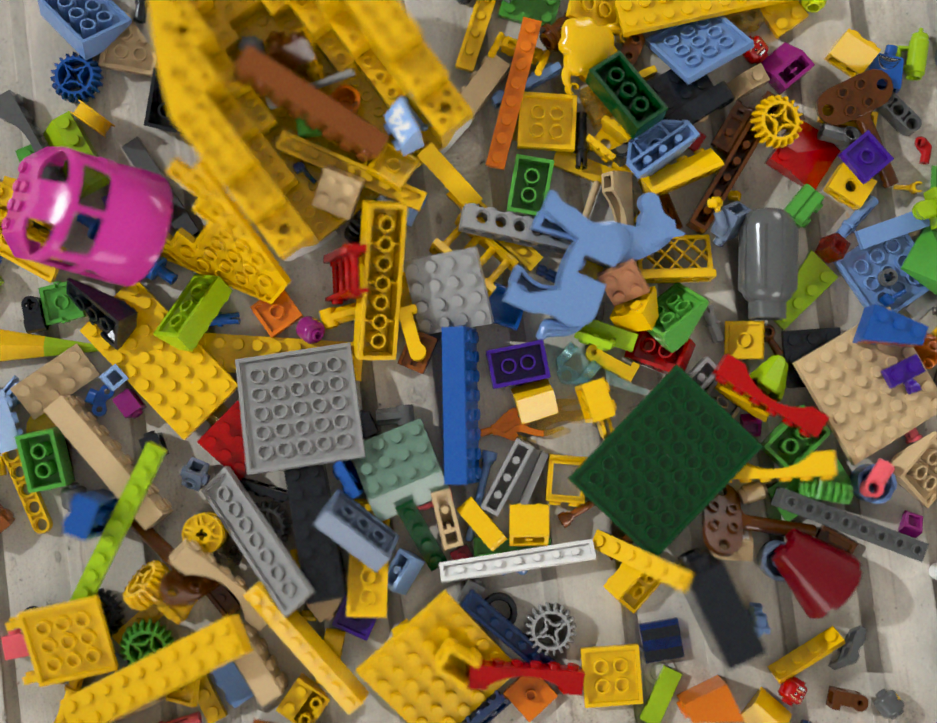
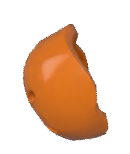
M340 85L331 93V99L354 114L359 111L361 105L360 94L354 87Z

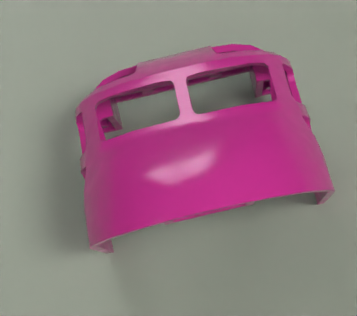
M47 146L25 157L18 166L19 176L12 187L14 193L7 204L8 213L1 224L3 228L2 234L14 257L121 286H132L149 272L162 250L171 220L172 195L169 183L164 176L142 168L116 163L103 157L88 155L68 147ZM67 159L69 160V179L67 183L41 179L46 166L63 167L64 162ZM84 165L111 176L107 208L103 212L78 204ZM75 212L88 214L102 220L98 236L88 255L60 251ZM30 218L50 222L55 226L52 235L40 250V242L27 239L26 228ZM50 258L76 263V265L72 266ZM92 270V271H93L94 273H96L97 275L91 274V273H88V272H84V271Z

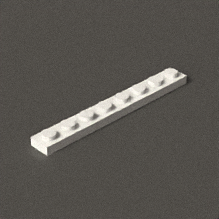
M593 539L440 562L439 568L441 582L449 583L595 560L596 554Z

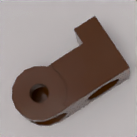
M829 685L826 705L840 711V706H846L858 712H863L868 708L869 701L858 691Z

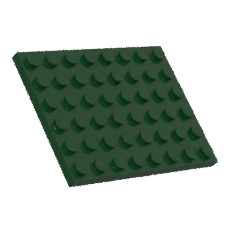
M675 365L568 479L642 550L659 557L763 446L678 365Z

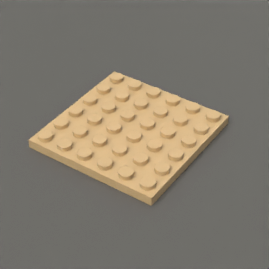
M859 324L792 363L819 410L830 417L827 424L851 465H856L937 414V386L922 361L921 363L926 372L913 378L921 387V390L916 393L908 394L903 383L889 389L881 373V370L917 354L914 347L852 343Z

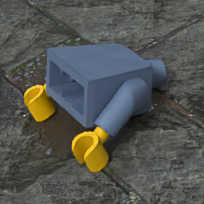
M731 190L729 192L728 200L734 202L723 207V201L720 197H712V199L707 200V206L715 208L714 216L716 220L711 228V232L716 235L713 243L719 247H723L726 241L735 238L739 234L743 220L751 211L750 208L740 202L742 195L738 190Z

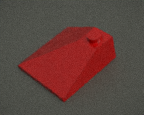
M804 121L803 124L799 125L803 129L798 133L799 137L793 139L794 142L789 145L787 144L786 147L781 148L779 146V148L773 149L764 164L802 187L805 184H809L816 190L841 150L833 143L817 139L819 130Z

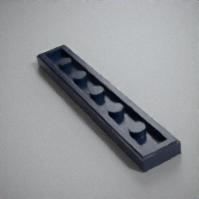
M473 589L459 603L463 609L527 663H530L532 660L540 661L542 664L556 662L549 654L546 656L544 650L538 653L539 646L532 648L535 644L534 641H530L526 634Z

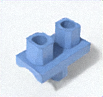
M751 602L747 612L759 637L763 633L770 634L771 629L767 622V615L762 611V604Z

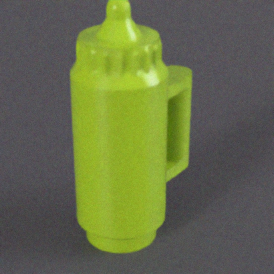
M919 28L918 32L912 34L909 46H897V57H901L902 51H908L903 71H905L906 79L911 81L921 80L922 76L925 75L929 35L923 32V28Z

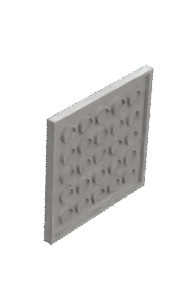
M350 342L235 359L248 475L333 463L340 460L366 458Z

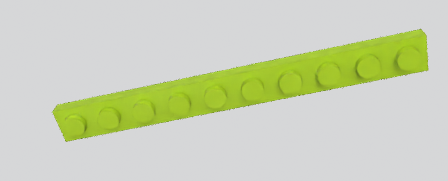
M152 441L147 442L69 601L97 594L168 451Z

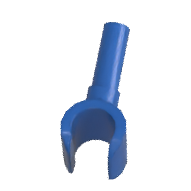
M903 289L892 296L886 293L879 301L884 306L893 304L898 297L907 293V291Z

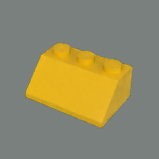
M622 563L619 569L608 578L603 587L635 614L662 582Z

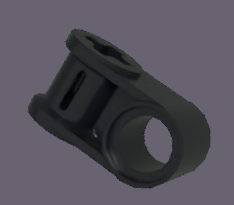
M34 296L24 297L21 307L26 332L30 334L49 330V325H46L41 298Z

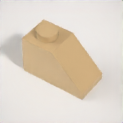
M762 63L744 71L726 84L735 97L734 101L764 87L770 78Z

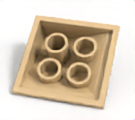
M936 431L898 452L889 461L895 468L893 473L897 483L926 508H929L937 499Z

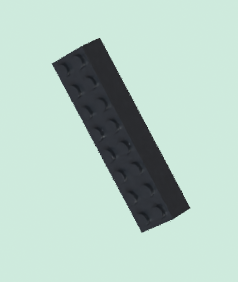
M326 464L286 469L284 474L300 570L315 591L306 600V605L347 597V584L340 544L313 525L319 513L331 498Z

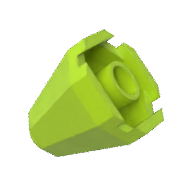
M772 355L749 375L761 392L776 402L781 401L785 394L788 364L784 357Z

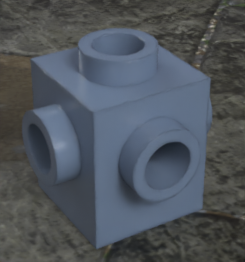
M191 457L187 465H184L181 470V485L199 492L202 486H206L210 479L208 474L209 463Z

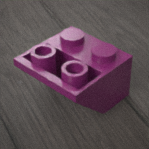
M786 42L761 62L770 78L768 83L778 95L785 92L815 66L803 50Z

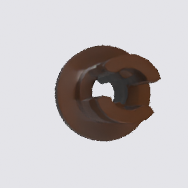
M567 11L564 13V16L558 18L552 25L545 23L540 28V41L550 51L559 52L558 43L561 38V27L565 20L569 19L566 17Z

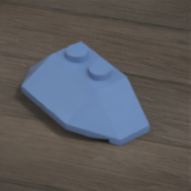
M661 120L635 139L629 140L626 165L638 179L651 176L679 157L700 136V133L689 120Z

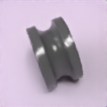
M889 268L882 270L878 274L877 279L880 285L888 287L897 282L898 274L895 270ZM890 274L891 276L889 277L892 279L886 282L884 275Z

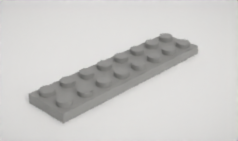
M225 466L201 492L284 617L290 616L315 591L231 467Z

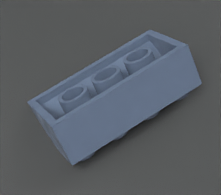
M339 488L321 510L313 524L375 572L391 558L400 535Z

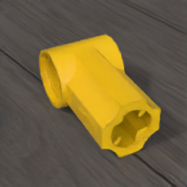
M356 303L320 310L319 314L325 330L354 321Z

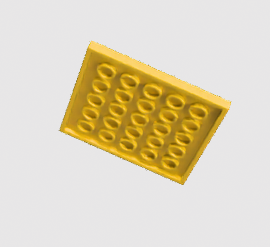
M444 590L356 669V673L407 723H461L510 678L489 685L487 690L468 689L467 687L463 690L459 688L454 680L447 676L442 677L438 675L435 669L434 659L445 639L451 637L456 639V643L471 649L473 647L477 649L485 660L500 658L511 662L512 659L460 604ZM453 653L449 655L446 663L465 671L466 661Z

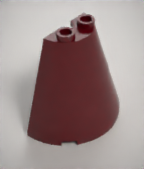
M793 528L786 535V544L780 545L775 550L772 560L806 615L811 619L828 616V611L833 608L838 610L857 589L862 577V571L860 570L861 561L851 553Z

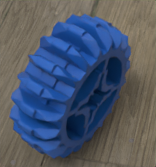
M73 52L72 57L66 54V59L59 57L61 62L59 64L54 63V66L57 68L56 70H51V73L55 76L50 77L51 81L54 82L52 87L56 90V94L72 104L75 101L80 104L78 100H84L86 103H89V97L95 99L93 94L95 92L100 93V90L97 88L103 86L100 80L104 79V76L100 74L102 69L98 67V62L93 60V58L85 60L76 52ZM78 65H83V67L80 66V67L77 68V69H74V68H73V67L78 66ZM74 73L78 76V79H79V81H80L81 83H79V82L77 81L76 76L74 75ZM79 87L82 88L79 91H70L72 89L74 90Z

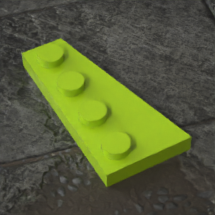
M812 250L809 251L803 264L798 269V289L787 302L786 319L773 320L782 331L838 278Z

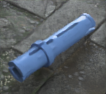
M869 195L862 207L857 209L847 220H844L841 224L842 226L831 236L833 241L841 245L851 233H854L861 221L879 204L878 199Z

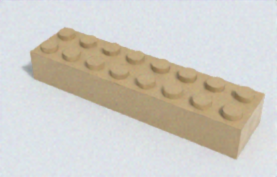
M61 395L43 411L117 498L120 499L135 468L133 464L135 461L130 455L125 454L121 450L122 446L117 440H113L109 436V430L97 422V416L91 410L88 411L82 398L74 395ZM151 483L135 516V519L145 530L157 526L173 512L171 503L166 498L160 496L158 493L159 489L153 483Z

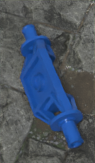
M80 213L76 221L89 228L87 236L93 239L95 243L102 220ZM158 256L152 268L143 278L154 280L159 276L170 285H173L178 279V275L165 267L167 258Z

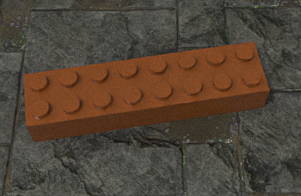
M250 44L247 45L234 67L232 75L235 76L234 79L237 82L251 86L253 92L257 95H264L270 99L274 106L283 107L288 110L287 113L295 119L300 118L305 121V125L308 128L319 130L325 139L329 141L334 140L342 150L346 152L351 151L363 163H370L377 158L389 138L388 135Z

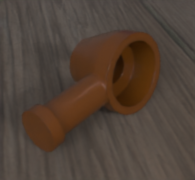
M765 323V329L770 330V335L765 334L764 343H768L775 355L783 354V350L780 349L774 339V327Z

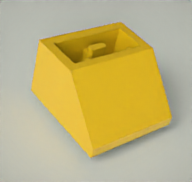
M848 28L834 43L824 60L849 77H853L864 72L881 49L874 42L863 38L858 31Z
M649 287L650 293L616 305L609 317L614 326L631 332L653 330L659 317L656 287Z
M510 505L509 546H548L549 505Z
M301 672L275 711L292 723H315L331 699L315 681Z

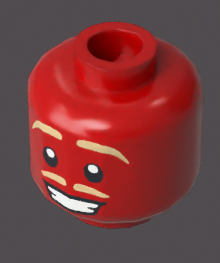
M748 36L754 41V48L741 55L749 64L755 63L758 65L769 55L767 53L769 46L760 36Z
M793 676L780 685L778 694L782 696L781 701L790 706L793 703L800 705L808 689L804 681Z

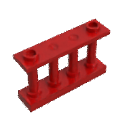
M346 244L323 256V263L330 264V267H332L333 295L325 297V301H332V305L343 304V301L351 298H361L362 294L369 292V288H360L358 259L360 255L367 252V244Z

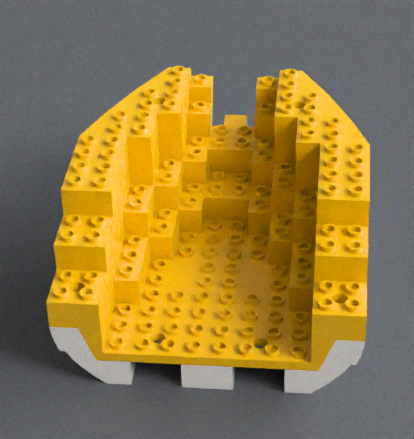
M148 0L150 27L158 72L170 118L214 176L228 190L250 221L256 225L278 256L284 261H293L295 258L323 246L338 234L336 229L348 220L312 205L324 170L275 149L282 130L298 136L296 120L283 107L271 110L266 103L264 95H257L253 92L251 86L243 85L234 79L235 76L232 75V72L240 58L238 43L242 42L241 38L257 36L258 39L264 42L265 53L269 57L266 39L271 34L284 31L285 35L288 36L299 28L307 27L317 60L323 65L324 77L351 68L355 70L354 76L318 90L330 97L331 93L340 85L354 87L359 92L361 105L356 115L386 135L388 134L383 126L386 124L384 115L398 98L406 96L408 103L422 122L428 125V130L422 131L420 124L414 118L424 142L423 147L410 153L418 159L420 158L416 154L430 141L444 154L464 131L469 128L473 121V110L450 82L449 72L425 43L422 30L398 0ZM307 63L290 70L307 83L312 82L310 75L306 72ZM391 134V135H388L389 138H388L387 141H389V142L392 143V140H394V137H393V135ZM323 136L305 138L307 141L367 167L370 165L368 162L363 163L359 161L351 151L346 152L342 150L334 140L329 141ZM421 160L417 168L424 164ZM363 187L354 215L362 207L363 200L382 201L386 197Z

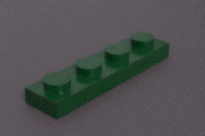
M411 499L396 507L397 514L431 572L439 568L440 562L448 561L414 500Z

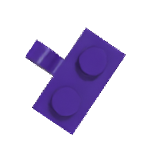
M917 354L881 370L889 389L903 383L908 394L921 390L919 383L913 378L926 372Z

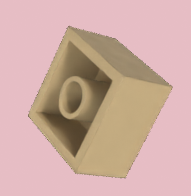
M328 165L324 168L312 205L349 220L354 216L366 179Z

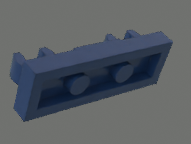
M496 690L494 692L496 694L494 700L490 697L486 699L490 703L488 707L479 709L473 719L469 716L465 719L467 723H489L510 705L511 701L501 694L500 691Z

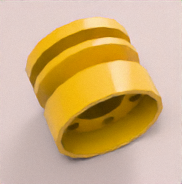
M206 511L194 515L186 521L182 529V540L185 538L190 542L193 540L200 545L204 553H212L224 546L229 538V532L214 511ZM203 530L205 533H207V536L205 537L204 535L200 534V532Z

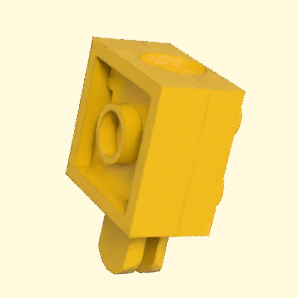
M604 378L575 386L574 388L585 422H596L602 439H605L607 433L609 435L614 430L610 417L616 415L615 411L617 408L614 400H611L609 395L611 391L609 383Z

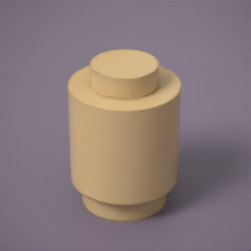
M757 480L741 486L737 493L741 503L749 505L765 499L768 490L764 482L761 483Z

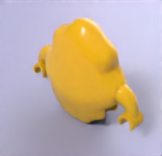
M587 16L565 20L561 28L558 49L564 56L561 78L567 94H574L571 91V87L576 90L579 89L577 83H571V76H578L581 81L585 82L591 68L618 51L614 46L613 33H616L615 39L618 43H624L620 26L612 23L597 25L592 17Z

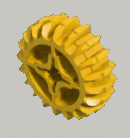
M769 96L755 106L756 111L751 114L755 119H752L750 123L755 124V127H752L751 130H756L757 134L754 137H760L759 143L766 142V147L772 146L774 149L779 148V146L783 148L787 144H792L794 142L793 139L799 137L798 133L803 130L799 125L803 124L804 121L799 120L803 113L797 112L800 106H793L795 100L788 102L787 96ZM770 107H777L773 114H767ZM781 130H787L782 137L777 136Z
M159 560L148 561L146 565H142L132 575L131 580L128 581V585L125 587L123 593L125 603L136 611L146 610L149 606H153L154 602L158 601L160 597L158 588L162 577L171 571L169 567Z

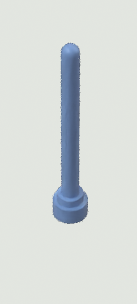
M488 450L482 451L481 458H483L482 462H484L482 476L479 480L475 501L480 507L491 464L496 461L498 454ZM468 525L466 533L467 541H472L475 533L470 525Z

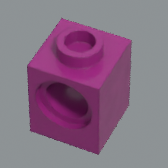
M133 388L125 389L112 399L125 418L133 417L135 419L143 414L142 410L147 407Z

